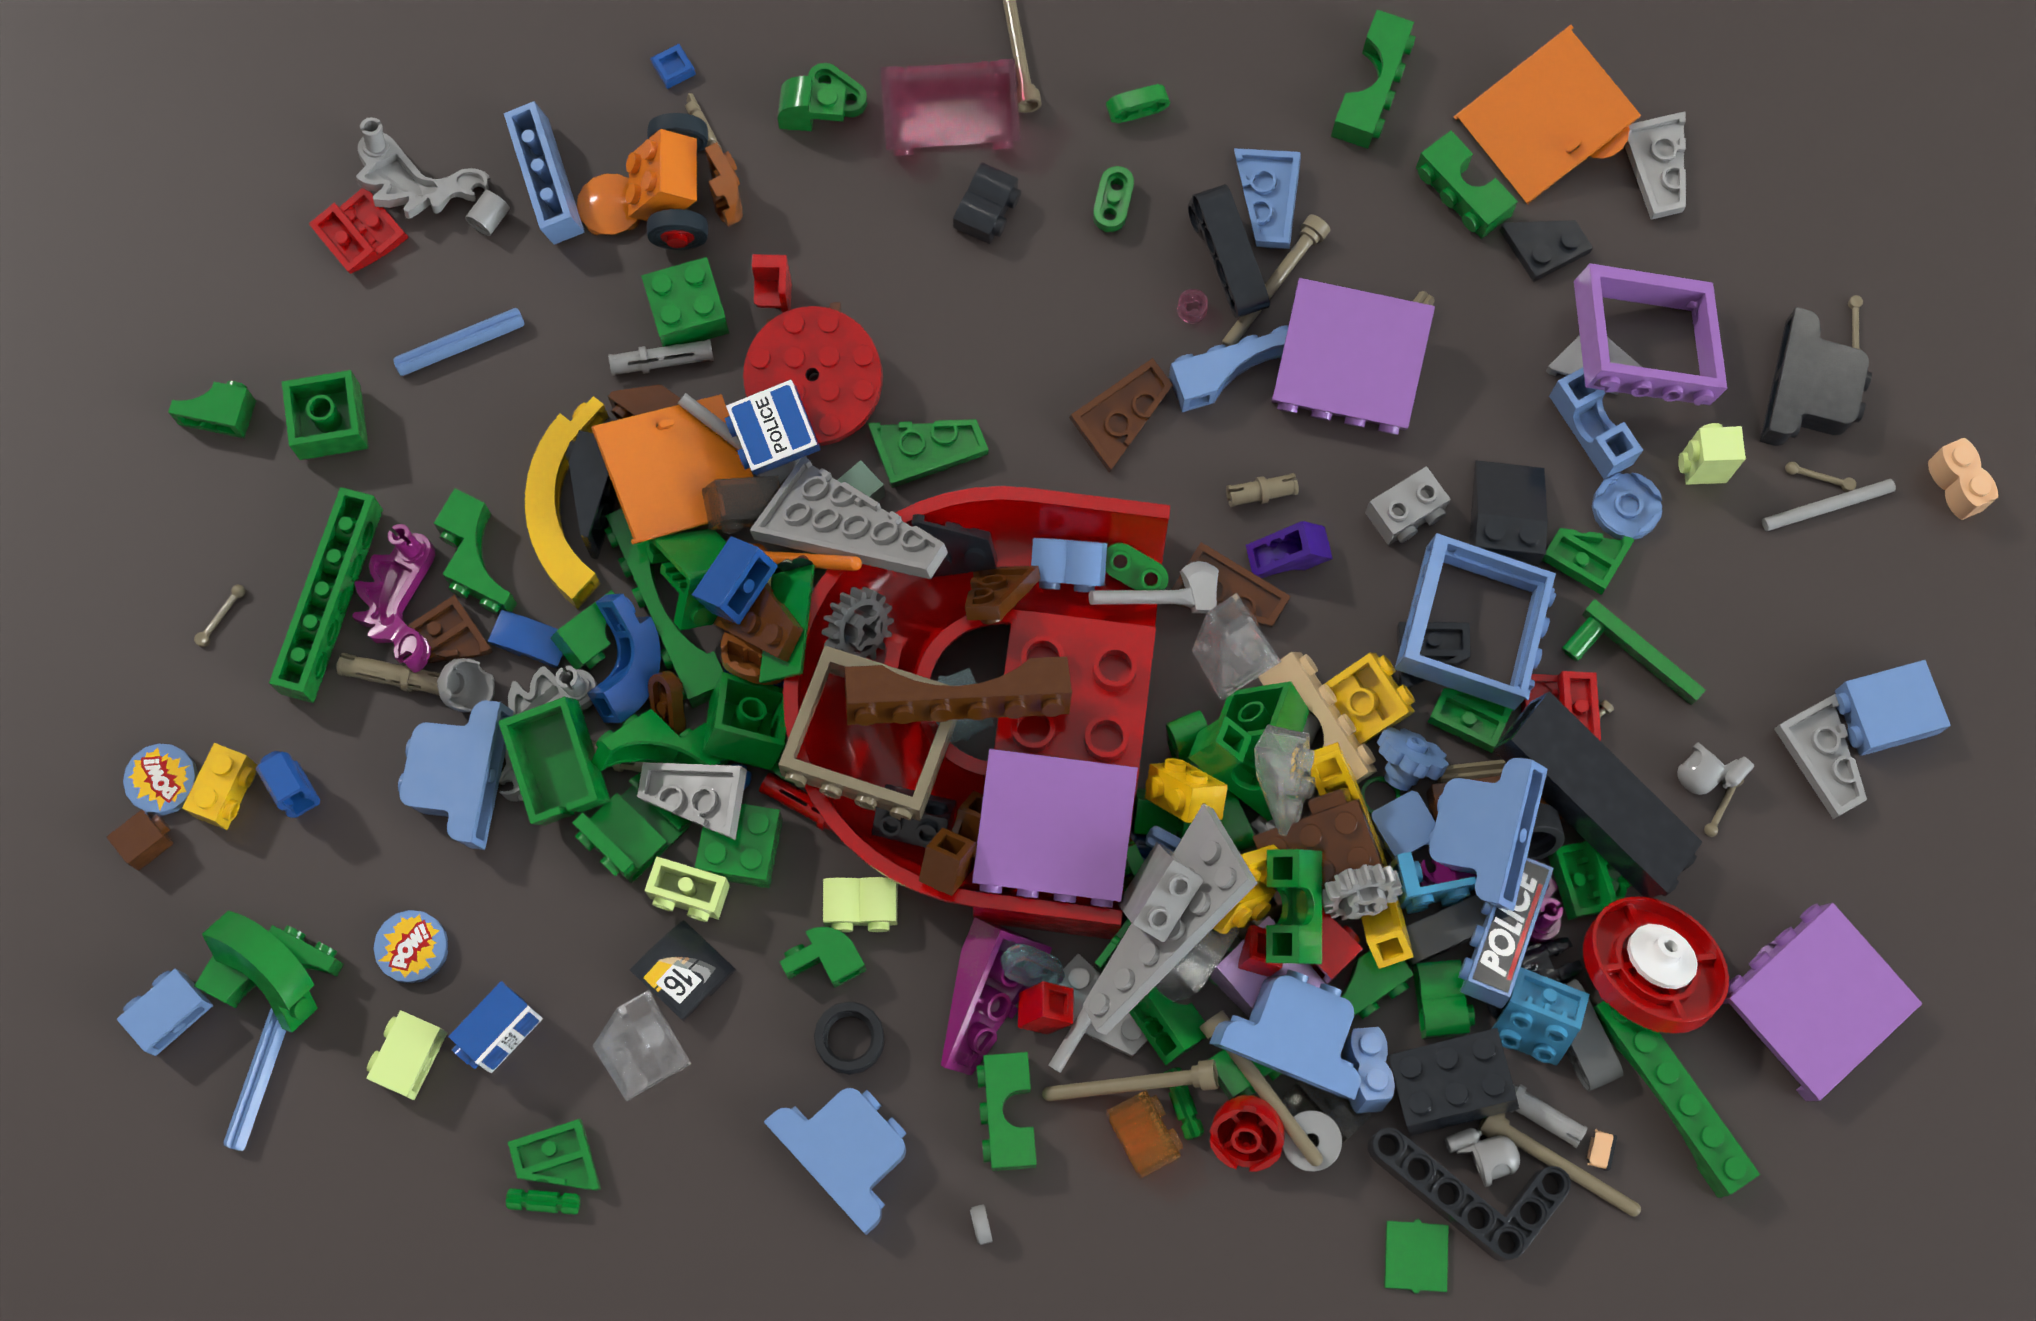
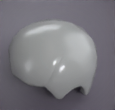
M453 659L444 666L437 680L441 700L447 707L457 712H471L477 703L484 700L491 701L495 694L493 675L485 672L480 667V662L472 659Z

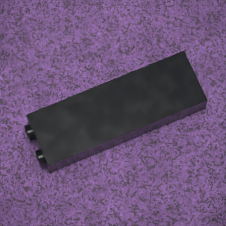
M1550 691L1532 700L1493 750L1506 763L1513 758L1534 760L1548 769L1541 797L1555 808L1558 814L1643 897L1653 898L1658 895L1667 896L1679 883L1677 877L1680 873L1695 862L1697 858L1695 852L1702 844V841Z

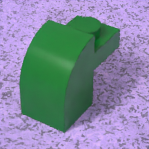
M797 76L786 80L782 84L777 117L779 129L812 131L813 119L843 122L847 94L846 85L813 83L812 76Z
M816 927L805 931L811 945L805 947L803 944H799L784 953L785 959L779 961L788 980L821 963L834 988L866 971L865 964L853 942L841 931L830 927Z

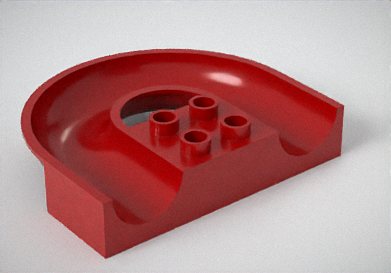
M991 486L947 492L919 501L895 513L901 516L902 521L913 527V515L920 514L925 516L924 521L943 526L948 521L960 524L968 529L977 528L989 531L998 560L997 567L1031 566L1033 538L1108 543L1107 548L1114 543L1122 542L1162 564L1171 505L1027 487ZM1121 554L1117 555L1113 563L1117 567H1124L1127 564V558ZM862 564L861 568L857 571L828 569L812 591L803 674L784 678V720L788 739L821 657L824 643L829 639V637L822 634V630L829 627V622L824 620V616L832 615L833 610L830 604L832 602L839 604L841 602L840 593L844 592L850 595L852 587L861 590L863 587H867L885 596V603L892 606V610L887 614V616L894 618V623L887 626V630L892 633V636L884 637L883 642L886 647L889 641L903 644L898 665L900 670L931 679L939 658L955 640L974 629L998 624L1011 625L1004 675L1017 669L1030 658L1067 656L1072 689L1070 713L1060 714L1055 717L1045 715L1023 716L1017 719L998 717L994 749L1137 767L1132 811L1133 818L1155 642L1157 604L1091 605L1089 603V592L1073 591L1074 584L1061 583L1059 590L1039 588L1038 581L1030 589L1029 593L1000 622L983 624L981 620H967L965 611L968 591H971L970 581L971 578H974L973 572L927 579ZM1106 571L1104 586H1095V590H1134L1110 576ZM1147 573L1144 577V582L1147 585H1154L1158 577L1155 573ZM829 673L796 759L885 788L886 784L915 791L938 729L937 723L935 721H917L908 724L876 723L870 726L859 724L847 725L845 678ZM950 742L931 795L957 801L952 824L953 828L958 808L973 790L984 794L988 761L974 758L962 752ZM808 784L805 785L810 800L826 824L866 864L890 880L917 893L944 902L973 907V920L976 917L997 925L1104 939H1113L1120 930L1123 911L1118 906V901H1113V907L1090 905L1091 898L1076 896V902L1070 903L1053 900L1054 893L1039 891V898L1017 896V888L1002 887V893L979 891L980 884L972 883L974 869L952 896L938 891L931 886L919 882L926 848L871 835L875 810L864 809L856 805L854 799L841 796L840 799L828 797L819 791L820 788Z

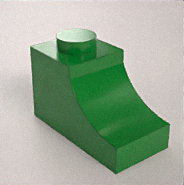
M214 381L212 388L197 398L182 401L172 400L168 413L178 425L245 439L256 400L247 389V386L242 383L227 381L224 384Z
M610 590V591H609L608 593H606L605 595H607V594H615V593H614L612 590ZM596 602L559 628L550 638L575 669H581L585 665L589 670L606 658L603 651L611 644L605 634L606 620Z
M1156 987L1129 1012L1165 1065L1193 1049L1206 1038L1199 1028L1205 1021L1192 1002L1188 1005L1178 1004L1165 997Z

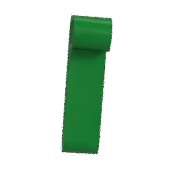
M1200 710L1167 722L1166 737L1173 758L1184 760L1205 772L1188 758L1198 732L1208 726ZM1227 789L1223 818L1220 821L1240 852L1256 845L1253 839L1254 833L1236 795Z

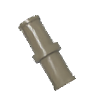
M1290 473L1289 475L1268 479L1260 476L1256 477L1255 481L1227 485V501L1231 500L1228 504L1230 507L1257 501L1260 504L1269 503V499L1298 495V481H1293V479H1296V475Z

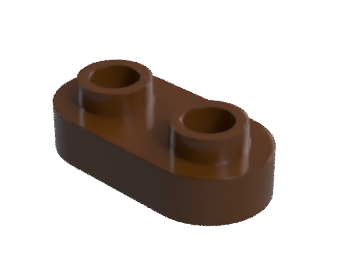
M663 671L652 675L649 679L650 709L679 736L685 731L686 726L682 694L683 685L675 674L670 671Z

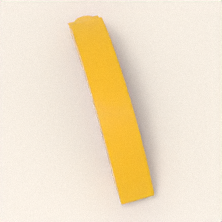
M594 396L587 403L584 402L577 407L571 421L560 413L548 427L532 458L525 488V514L532 545L554 586L577 610L600 585L596 573L578 558L566 541L561 523L560 499L564 479L569 469V461L566 460L569 443L571 440L576 441L579 430L593 433L591 427L603 424L609 417L604 404Z
M1336 742L1305 753V763L1320 796L1346 787V789H1349L1352 800L1360 799L1384 867H1387L1388 865L1365 801L1339 743ZM1399 899L1397 902L1387 903L1388 908L1377 915H1364L1361 917L1366 941L1379 969L1414 957Z

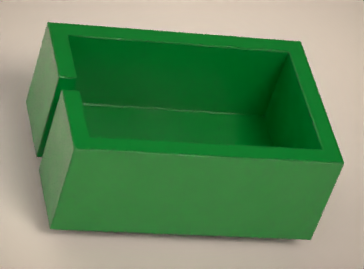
M564 696L498 721L530 824L545 826L575 815L574 812H584L611 802L602 772L591 762L595 750L579 700Z

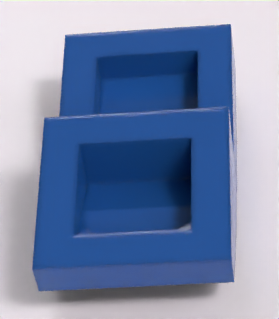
M500 610L487 643L518 656L525 655L553 668L558 667L563 655L550 639L558 629L512 612Z

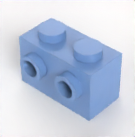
M175 968L172 971H166L159 975L152 983L153 988L145 995L137 996L130 1000L123 1008L124 1013L117 1020L144 1052L156 1056L212 1008L213 1004L200 989L194 987V982L187 974Z

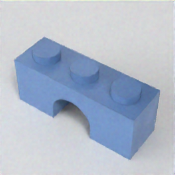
M1582 367L1558 380L1549 397L1605 480L1611 475L1632 466L1643 449L1625 422L1616 426L1608 418L1602 403L1605 395L1604 390L1585 387L1584 369Z

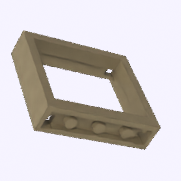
M825 645L778 764L781 776L785 777V780L794 782L797 787H805L808 784L820 788L819 791L822 794L831 798L840 799L841 796L854 799V803L864 809L875 810L878 807L890 811L889 814L898 820H901V818L911 820L912 818L921 821L958 720L940 722L913 797L796 758L829 673L845 678V667L883 665L893 672L915 681L934 685L947 684Z

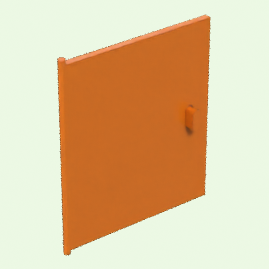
M1572 25L1565 28L1453 116L1455 120L1459 119L1526 204L1534 200L1641 117L1637 109L1573 33L1572 29L1574 27Z
M722 394L696 400L726 423L725 418L730 415ZM680 405L591 427L633 537L631 539L632 544L767 507V503H763L751 469H744L738 455V449Z

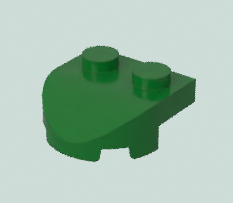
M1587 841L1561 846L1560 849L1548 856L1550 865L1554 868L1553 874L1568 920L1600 914L1610 903L1624 898L1627 888L1632 886Z

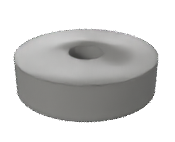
M1305 1111L1295 1115V1120L1307 1135L1314 1134L1318 1137L1319 1143L1316 1148L1322 1154L1323 1162L1319 1166H1312L1285 1131V1141L1282 1149L1288 1161L1298 1169L1308 1172L1320 1171L1332 1165L1338 1158L1342 1148V1136L1338 1125L1328 1115L1318 1111Z

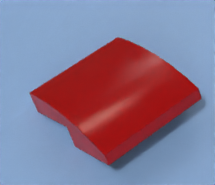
M363 188L340 207L334 202L309 223L315 233L350 274L379 260L409 238L384 207H375L373 193Z
M1562 671L1558 675H1531V679L1535 680V686L1530 692L1529 700L1524 699L1521 703V713L1532 700L1550 691L1601 741L1596 672Z

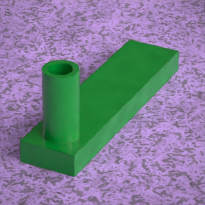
M1596 599L1590 603L1582 614L1586 621L1561 648L1568 657L1578 662L1604 633L1690 705L1695 703L1706 691V689Z

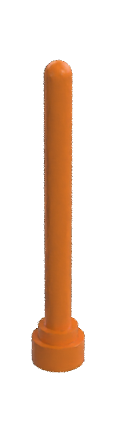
M749 543L759 547L776 564L781 562L792 563L793 559L805 558L812 561L815 568L857 571L862 566V561L857 556L767 551L761 544Z

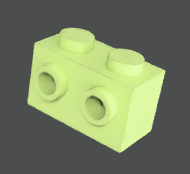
M1711 423L1699 428L1682 453L1679 454L1680 473L1685 475L1686 485L1727 483L1746 460L1742 426L1723 427L1722 424Z
M656 856L645 892L653 900L652 905L667 911H673L674 907L688 910L687 916L699 921L708 922L709 917L719 920L730 885L726 877Z
M400 1010L398 1016H393L385 1028L384 1037H386V1040L381 1050L375 1051L368 1062L367 1071L369 1074L366 1079L415 1100L447 1032L438 1026Z

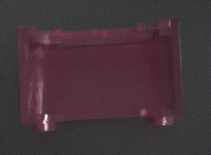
M1000 59L998 61H990V63L981 61L975 63L907 66V68L897 66L880 67L886 149L893 150L894 156L914 155L913 148L993 143V150L1013 148V141H1020L1015 59Z

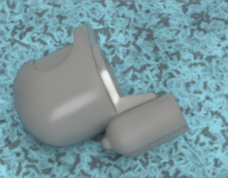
M1697 742L1692 747L1694 752L1678 767L1677 775L1678 780L1686 790L1693 794L1702 795L1713 790L1721 781L1725 789L1737 786L1755 766L1744 756L1739 760L1735 759L1724 765L1714 754Z
M1468 1128L1446 1137L1444 1141L1449 1153H1471L1485 1188L1493 1185L1492 1180L1509 1174L1512 1175L1519 1168L1520 1154L1518 1148L1506 1136L1497 1135L1479 1141L1482 1132L1474 1128Z

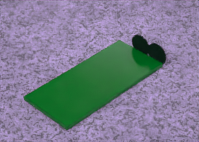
M801 555L793 560H783L777 565L784 572L772 575L771 587L774 590L773 594L791 612L803 628V632L788 662L763 650L759 683L761 684L803 674L815 565L807 556Z

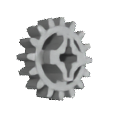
M1366 864L1362 865L1360 869L1348 868L1339 875H1335V881L1324 884L1326 889L1322 890V904L1325 913H1330L1333 919L1340 915L1342 920L1348 918L1360 919L1364 915H1377L1388 908L1387 903L1397 902V896L1403 893L1397 870L1393 871L1392 866L1382 869L1381 864H1376L1375 866H1367Z

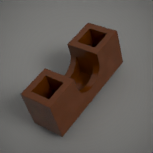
M973 790L958 808L952 830L949 831L941 828L926 846L919 882L952 896L972 872L975 865L983 794Z

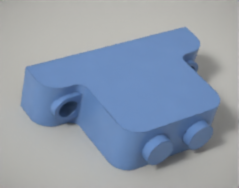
M484 700L473 707L469 722L465 726L428 722L419 724L406 744L405 753L407 760L404 773L401 774L398 781L401 801L422 814L449 817L447 832L452 839L469 848L485 850L506 751V745L498 721L513 716L514 711L501 702Z
M1513 758L1509 760L1502 770L1500 780L1496 783L1463 778L1450 780L1445 785L1443 793L1438 799V815L1435 827L1429 835V852L1434 861L1454 871L1476 874L1475 891L1477 896L1497 908L1510 911L1515 909L1548 770L1531 759Z
M1288 969L1286 975H1273L1263 981L1249 1020L1233 1015L1231 1021H1223L1216 1026L1209 1044L1338 1097L1355 1100L1361 1083L1360 1075L1353 1067V1063L1340 1058L1354 1018V1008L1347 999L1340 997L1342 993L1340 989L1323 983L1318 988L1307 983L1308 976Z
M853 1088L841 1090L809 1120L796 1106L792 1109L780 1108L776 1110L764 1123L864 1234L867 1235L879 1224L882 1217L881 1209L885 1206L872 1189L904 1159L906 1148L902 1138L907 1133L892 1117L886 1121L877 1112L881 1104L868 1090L863 1094Z

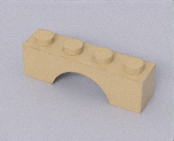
M1290 652L1257 676L1263 686L1292 681L1306 706L1318 718L1324 734L1323 747L1336 742L1339 743L1347 763L1350 764L1357 784L1377 772L1373 765L1376 761L1373 753L1367 745H1360L1353 734L1356 732L1353 722L1346 714H1340L1334 704L1337 702L1335 694L1327 684H1321L1315 675L1318 669L1307 654Z

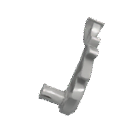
M370 117L361 122L360 129L363 137L358 143V154L365 167L356 175L360 187L367 191L377 192L373 196L375 207L391 208L405 205L403 208L405 217L410 219L429 205H431L433 212L438 214L449 200L454 197L475 202V193L472 192L475 187H482L484 190L489 191L488 181H491L485 171L479 169H461L442 179L425 177L389 135L383 133V127L379 119Z
M543 666L533 675L529 693L518 682H512L508 694V707L514 711L513 715L565 696L579 700L581 710L583 711L593 704L587 692L597 686L598 683L585 670L566 666L568 672H565L561 667L556 672V675H554ZM506 748L504 756L506 765L501 772L499 783L505 785L506 782H512L514 787L513 790L500 791L499 793L509 801L520 802L523 801Z

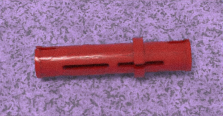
M768 773L760 786V793L768 795L789 809L817 823L816 827L822 831L825 829L832 831L822 816L815 812L816 807L806 792L776 777L773 773ZM783 792H787L790 795L798 798L799 800L807 803V806H804L799 802L791 799L790 797L784 795Z

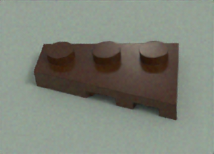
M1151 358L1070 415L1069 418L1109 473L1173 384L1156 361Z
M1200 542L1187 563L1188 565L1197 561L1207 562L1219 570L1216 597L1217 611L1211 614L1273 627L1291 598L1290 595ZM1181 574L1171 590L1185 589ZM1172 604V605H1176V606H1180V607L1189 608V607H1186V606H1184V605Z
M1000 566L997 569L973 572L974 578H971L970 581L971 591H968L965 604L967 620H981L983 624L1000 622L1041 579L1039 566Z
M769 583L765 585L739 625L717 616L714 625L788 662L803 632V628L791 612L773 594L774 590Z

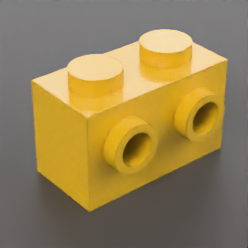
M214 743L182 809L197 819L228 830L231 821L238 814L240 803L247 788L251 786L255 778L257 764L245 754Z
M1168 758L1165 759V763L1149 765L1148 779L1145 784V799L1186 823H1192L1203 803L1212 807L1218 818L1222 820L1228 785L1184 760Z

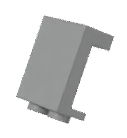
M1156 842L1122 895L1121 902L1117 904L1133 925L1164 942L1203 883V878L1184 866L1173 854V851Z

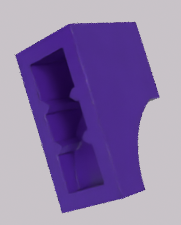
M1306 521L1298 522L1246 544L1251 571L1260 578L1286 571L1307 570L1333 559L1325 526Z

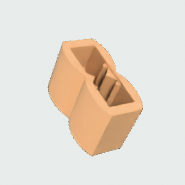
M1961 438L1943 446L1928 461L1929 471L1933 480L1939 487L1945 490L1946 502L1950 510L1959 519L1964 520L1984 511L1998 498V489L1995 481L1986 470L1981 468L1980 456L1973 444L1966 438Z

